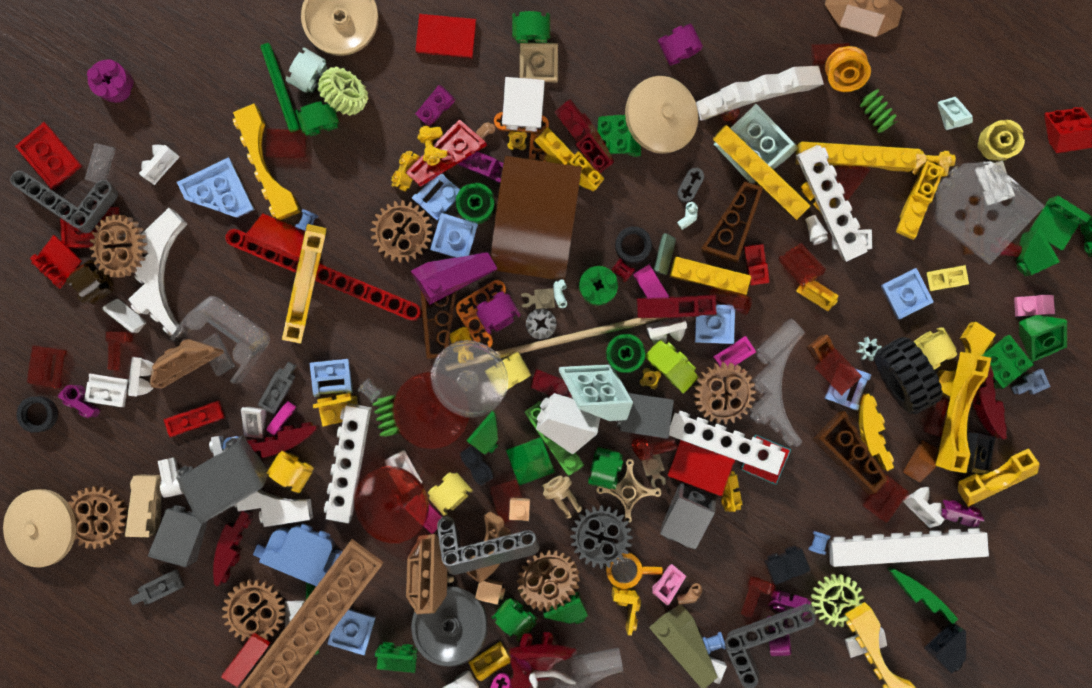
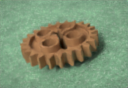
M402 200L401 206L394 201V207L387 204L388 210L385 211L380 208L382 215L375 214L378 221H372L376 228L370 229L371 232L376 233L371 239L377 240L374 246H380L378 252L383 253L385 251V258L391 255L392 262L397 257L399 263H402L403 258L409 263L411 256L417 260V253L423 256L424 254L421 249H429L425 244L426 242L432 243L428 236L433 235V232L428 231L429 228L433 227L432 224L426 223L430 218H423L426 212L424 210L418 212L420 209L419 205L413 209L412 202L406 206L404 200ZM398 214L404 216V220L401 223H395L394 221L395 216ZM411 217V222L405 227L407 220ZM414 224L420 226V230L416 234L410 232V228ZM398 229H404L406 234H401L399 236L400 233L398 232ZM387 230L393 231L391 239L384 238V233ZM398 238L396 245L392 246V243ZM404 240L409 241L410 244L406 250L400 248V243Z
M112 215V217L107 216L106 220H100L101 225L95 226L97 232H92L95 239L90 240V242L94 243L90 250L95 252L91 257L97 258L94 264H100L99 270H104V274L110 275V277L122 278L131 276V273H136V267H142L139 261H145L142 254L147 253L143 249V246L148 245V243L143 242L146 235L140 234L143 228H137L139 223L133 222V218H129L126 215ZM132 244L131 247L105 248L107 245Z
M722 362L721 367L715 363L713 370L707 367V374L701 372L703 379H696L700 385L694 386L698 390V392L693 393V396L698 398L694 401L696 405H699L698 411H703L702 415L704 417L708 416V420L711 422L715 419L717 424L721 422V419L724 424H727L728 419L735 423L736 416L741 420L742 412L746 415L748 414L745 410L746 407L752 408L749 401H755L751 394L756 393L754 389H751V387L755 386V383L749 382L752 377L746 375L747 371L745 369L741 370L739 365H736L734 368L732 362L729 363L728 367L725 362ZM737 379V384L734 387H730L731 381ZM714 381L719 382L716 388H711ZM737 398V403L731 406L732 399ZM718 399V400H719L718 405L715 406V407H712V406H711V405H712V402H713L714 400Z
M93 486L92 490L90 487H86L85 492L83 490L77 491L78 495H72L73 501L67 503L74 513L76 521L75 540L79 539L78 545L80 546L85 543V548L93 546V549H97L99 545L101 548H104L107 544H113V539L117 540L120 538L118 533H124L121 526L127 525L123 521L124 518L128 517V515L123 514L127 507H121L124 500L118 501L119 494L112 496L113 490L110 489L106 492L105 486L100 489L98 486ZM84 503L89 506L88 512L83 510ZM103 503L108 505L107 512L102 509ZM103 522L108 524V531L103 529ZM84 523L89 525L88 532L83 528Z
M548 550L545 556L542 552H540L539 558L534 555L533 562L527 560L528 567L522 566L524 573L518 574L521 579L517 580V583L519 584L520 596L527 605H531L532 609L537 607L539 611H542L543 607H545L548 612L550 606H553L557 610V604L564 606V600L571 601L569 595H576L573 589L579 588L577 582L580 581L578 576L580 573L570 556L566 557L565 553L559 555L558 551H555L552 555L550 550Z
M249 579L247 585L243 581L240 583V588L235 586L233 587L234 592L230 591L228 593L230 598L224 600L228 606L222 608L227 613L222 618H228L225 625L232 626L229 632L236 631L235 638L242 635L241 641H244L247 637L250 638L254 632L267 640L269 635L274 636L276 634L274 629L279 630L281 628L278 623L285 621L280 616L286 614L285 611L281 610L286 604H280L284 597L277 596L280 590L274 592L273 584L267 587V581H264L261 585L259 579L254 584ZM252 593L259 595V602L252 599ZM265 599L268 600L256 613L246 621L241 622V619ZM238 605L244 607V614H241L237 611ZM264 608H269L272 611V616H266ZM250 620H253V621L256 622V624H257V628H256V629H253V628L250 627V625H249V621H250Z

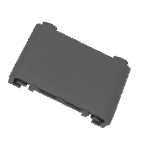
M243 435L237 439L233 437L228 440L223 452L195 468L184 466L177 472L176 479L195 517L200 523L206 522L256 493L266 482L268 469Z

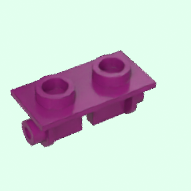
M943 500L945 509L942 508L941 516L944 519L957 522L958 518L961 517L960 524L972 528L978 527L980 521H984L982 513L978 508L963 506L953 500Z
M777 590L772 591L771 598L774 600L768 606L774 607L775 611L785 612L804 604L810 605L811 601L797 595H793L792 601H789L790 593ZM809 612L802 613V616H806Z

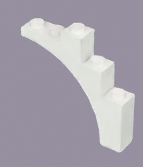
M819 66L792 67L779 74L763 75L749 82H735L720 89L721 91L697 101L696 105L700 120L702 121L761 100L790 93L809 91L824 83Z
M168 208L141 234L146 235L143 242L148 243V245L143 246V249L147 251L148 255L144 257L145 261H140L142 267H136L137 272L134 277L141 284H145L128 300L132 303V309L138 314H148L151 312L149 315L156 322L160 321L164 325L163 330L168 335L180 336L184 330L175 320L169 308L164 288V271L170 248L187 223L174 210Z
M224 435L211 437L209 447L214 456L224 451ZM261 489L234 505L238 511L261 508L259 518L264 527L305 521L313 518L311 499L295 500L280 498Z

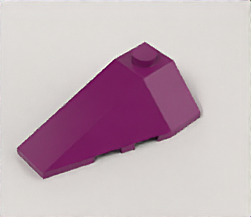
M487 252L427 262L412 270L411 274L430 305L497 270V267Z

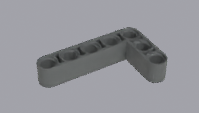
M23 171L14 172L10 179L14 187L83 233H89L95 228L118 197L117 189L108 181L101 180L95 184L77 208ZM109 188V191L106 194H103L104 191ZM97 204V207L92 210V207ZM85 219V223L80 225L81 221Z
M445 516L437 523L442 561L447 571L453 575L531 556L539 550L536 536L529 530L461 547L459 530L454 520L449 516Z
M804 604L728 633L725 647L743 687L754 688L758 684L759 671L749 648L812 626L816 620V610L812 605ZM809 612L811 613L812 617L810 619H805L802 616V613ZM791 619L794 624L786 625L783 621ZM772 625L776 630L769 632L765 627ZM754 632L757 634V637L750 638L747 633ZM730 639H737L739 641V644H732L730 642ZM743 656L747 661L742 663L737 657ZM751 674L755 679L748 680L745 675Z

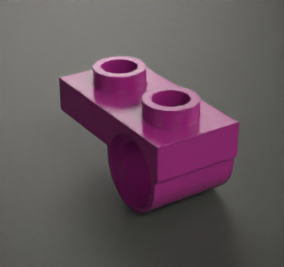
M438 85L415 114L427 126L431 127L439 116L451 107L455 98L442 85Z
M68 385L58 395L63 400L62 403L64 405L78 409V413L85 418L97 417L101 411L89 402L84 401L86 389L81 385ZM73 389H76L77 391L76 398L72 397Z
M785 619L783 622L788 625V619ZM768 625L769 632L776 630L772 625ZM789 634L769 641L771 656H789L792 654Z

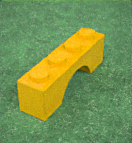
M679 257L674 258L670 278L712 286L741 296L747 295L751 279L750 275Z
M971 322L963 332L960 340L964 345L965 353L981 356L986 349L988 350L993 345V338L996 334L977 322ZM957 368L952 371L940 370L937 373L942 386L943 396L947 399L951 397Z
M1028 448L1011 456L1004 465L988 474H974L959 481L958 492L969 507L1038 474L1040 464Z

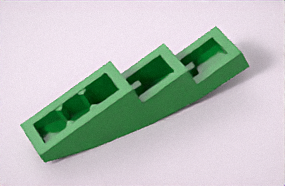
M891 567L887 569L912 601L917 603L921 600L927 609L933 613L939 610L943 617L951 624L959 620L937 596L923 585Z

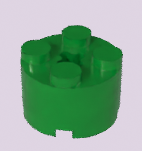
M525 11L519 12V16H516L513 13L512 38L518 44L528 43V40H535V43H547V39H550V14L546 13V16H541V12Z
M320 101L301 107V111L295 110L302 134L306 136L318 135L322 129L331 131L338 128L339 119L336 110L330 107L328 103L322 105Z
M472 183L463 186L456 196V207L464 220L482 224L493 215L495 200L487 186L481 183ZM477 200H479L480 206H479V207H478V206H475V207L473 208V205H472L471 202H472V201H475V202H476Z
M594 266L587 269L579 282V291L582 298L594 306L607 304L614 298L618 290L616 275L610 269L603 266ZM598 281H600L601 286H603V289L600 288L599 291H596V287L593 286V283L596 284Z
M618 335L607 345L606 360L618 372H633L644 362V346L641 340L634 335ZM627 348L630 357L623 359L620 351Z
M597 446L590 468L591 476L588 477V484L610 490L616 489L618 481L617 471H621L623 454Z
M510 598L505 600L492 619H496L495 623L509 636L516 635V641L521 642L523 634L531 632L537 624L538 618L532 612L523 610L524 605L520 601Z

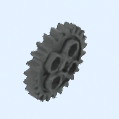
M603 505L600 506L599 511L594 506L592 507V513L586 509V516L579 514L581 521L575 520L574 522L578 526L571 528V530L576 532V534L570 536V538L576 539V542H573L571 546L578 547L574 553L580 552L579 559L585 557L586 565L592 561L593 568L597 563H599L600 569L604 567V563L610 568L612 561L617 565V558L624 560L625 558L622 553L629 554L626 547L633 545L628 542L629 539L633 538V536L628 535L632 528H626L629 521H622L625 516L624 514L617 516L618 509L612 513L611 506L606 511ZM593 519L597 520L600 524L598 530L591 528L590 523ZM611 525L617 526V535H611L609 533V527ZM590 531L597 535L604 532L605 537L617 539L618 543L607 539L601 542L599 537L587 535L585 532ZM588 538L593 539L595 542L593 549H589L585 544ZM605 544L613 546L612 554H607L604 551Z

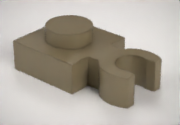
M553 288L534 290V296H531L529 293L521 294V297L529 298V303L522 304L524 308H528L532 304L536 305V309L555 308Z
M659 452L640 457L645 475H652V487L656 488V479H661L662 484L665 485L666 480L660 475V472L664 471Z

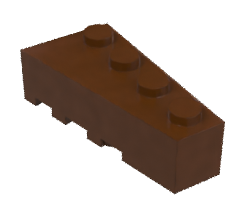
M748 182L743 183L709 238L702 246L701 252L738 263L763 187Z
M420 289L426 360L446 358L456 291L429 305Z
M845 411L838 412L812 440L867 494H875L888 479L875 458L871 456L865 442L861 440L855 426L851 424Z

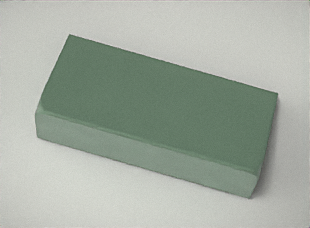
M666 233L661 237L653 270L655 273L663 275L668 274L676 242L674 237Z

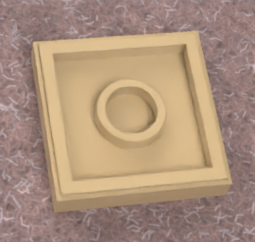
M520 43V78L558 83V43Z

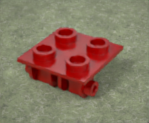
M55 235L52 236L38 256L34 254L30 258L31 264L35 265L59 289L65 284L66 278L69 277L70 273L76 270L82 262Z

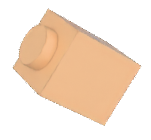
M511 498L509 520L529 521L530 499Z
M485 579L478 584L475 599L498 604L499 599L503 600L505 589L502 588L503 582Z

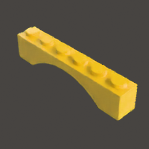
M252 104L233 112L235 116L233 119L234 125L242 133V136H240L241 142L249 150V154H247L248 159L256 167L255 176L258 182L263 184L264 189H262V193L265 199L270 201L271 206L269 210L271 215L281 221L300 213L301 209L295 195L276 182L265 164L262 139L266 124L259 107Z
M727 125L713 138L729 156L796 220L810 207L790 185Z
M800 142L796 150V155L816 145L821 146V148L824 147L829 156L827 159L829 165L866 166L910 172L916 168L917 149ZM817 162L814 166H820L821 163Z
M310 224L306 226L282 340L296 343L302 342L326 228Z
M960 352L936 466L950 471L967 472L970 458L967 441L968 414L977 390L988 376L991 362L990 357Z
M864 602L845 614L848 619L846 624L851 632L855 631L858 636L855 640L861 649L864 647L866 650L864 655L870 664H874L875 669L873 671L875 675L884 682L882 687L916 688L909 680L895 675L885 665L879 648L880 623L873 610Z

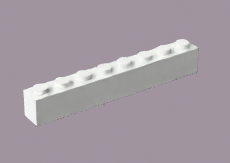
M968 528V532H961L960 529H950L949 533L934 530L929 531L930 534L923 535L922 532H910L908 536H903V533H892L891 537H884L883 534H874L872 538H865V536L858 535L848 540H845V537H834V540L828 541L829 562L832 566L836 567L989 556L987 533L980 531V528Z

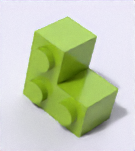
M659 340L645 357L672 385L684 394L696 379L699 378L694 372L696 368L689 361L686 362L688 358L679 351L677 354L675 352L676 348L669 342L665 344Z

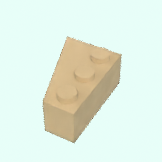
M161 475L133 476L130 483L131 495L125 537H150L157 534L161 524Z

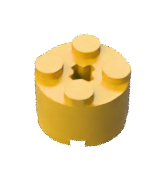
M281 451L270 466L267 474L284 487L292 486V491L300 493L313 473L314 467L308 463L299 462V457L291 452Z

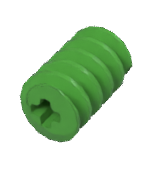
M876 89L862 99L863 102L860 107H867L864 112L865 114L872 113L868 119H876L873 126L880 125L877 132L881 133L898 121H893L897 115H889L892 108L885 109L888 102H880L884 96H876L879 92V89Z
M396 395L379 398L373 403V406L379 407L374 413L381 415L376 419V421L382 422L378 429H384L379 434L380 436L386 437L403 433L398 431L403 426L396 424V422L401 420V417H395L399 410L393 409L398 403L391 401Z

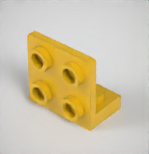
M351 393L337 395L336 400H332V397L318 399V404H313V408H319L322 426L343 422V419H340L342 408H345L348 403L358 405L357 396H351Z
M613 587V601H616V604L621 606H628L629 604L626 631L628 635L632 636V632L637 629L638 619H636L635 613L640 610L641 600H639L636 590Z

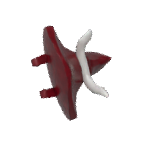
M550 632L542 634L541 644L531 645L532 635L530 633L523 634L520 647H514L509 650L514 674L513 678L510 679L511 685L509 688H537L539 681L548 680L550 677L558 678L569 684H576L572 678L552 668L556 663L576 655L577 649L552 645L553 636Z

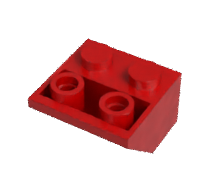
M1083 107L1045 113L1048 141L1056 153L1092 148V119Z

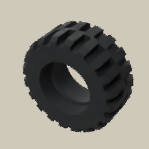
M900 337L876 351L874 358L878 372L893 398L896 399L906 412L918 414L941 400L943 391L939 378L926 355L923 354L914 341L906 337Z

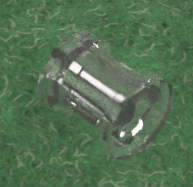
M370 378L357 390L370 399V403H373L383 392L382 389H378L371 383Z

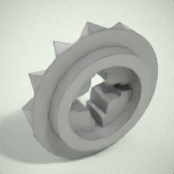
M536 309L527 317V331L536 339H546L554 333L556 319L550 311ZM547 317L544 324L548 327V330L541 327L536 331L538 324L534 319L541 321Z

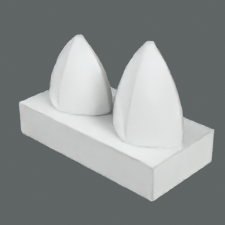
M152 145L154 157L151 161H142L141 164L142 171L139 174L154 185L180 157L166 145Z
M672 317L646 325L647 333L654 345L659 340L666 344L668 333L675 340L681 341L687 328L684 317Z
M132 357L128 396L137 397V395L147 394L153 389L148 381L139 377L151 375L154 363L142 358Z
M923 487L916 490L913 494L906 496L903 502L929 528L939 526L945 520L941 516V503L929 505L927 503L930 493L929 487Z

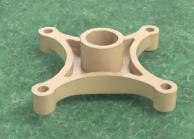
M629 458L626 461V475L617 483L616 489L610 490L597 487V492L599 494L609 493L616 496L625 508L624 521L631 523V511L634 504L645 496L653 495L659 497L662 491L660 488L649 489L640 484L633 473L634 460Z

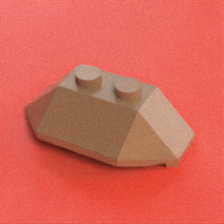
M826 0L824 5L838 27L875 38L896 28L903 7L894 0Z
M184 340L180 343V346L168 349L164 352V355L156 360L151 370L150 385L152 388L162 389L223 354L224 351L199 341Z
M436 534L419 536L417 543L407 558L406 598L418 615L435 613L447 596V569L442 561L440 542Z

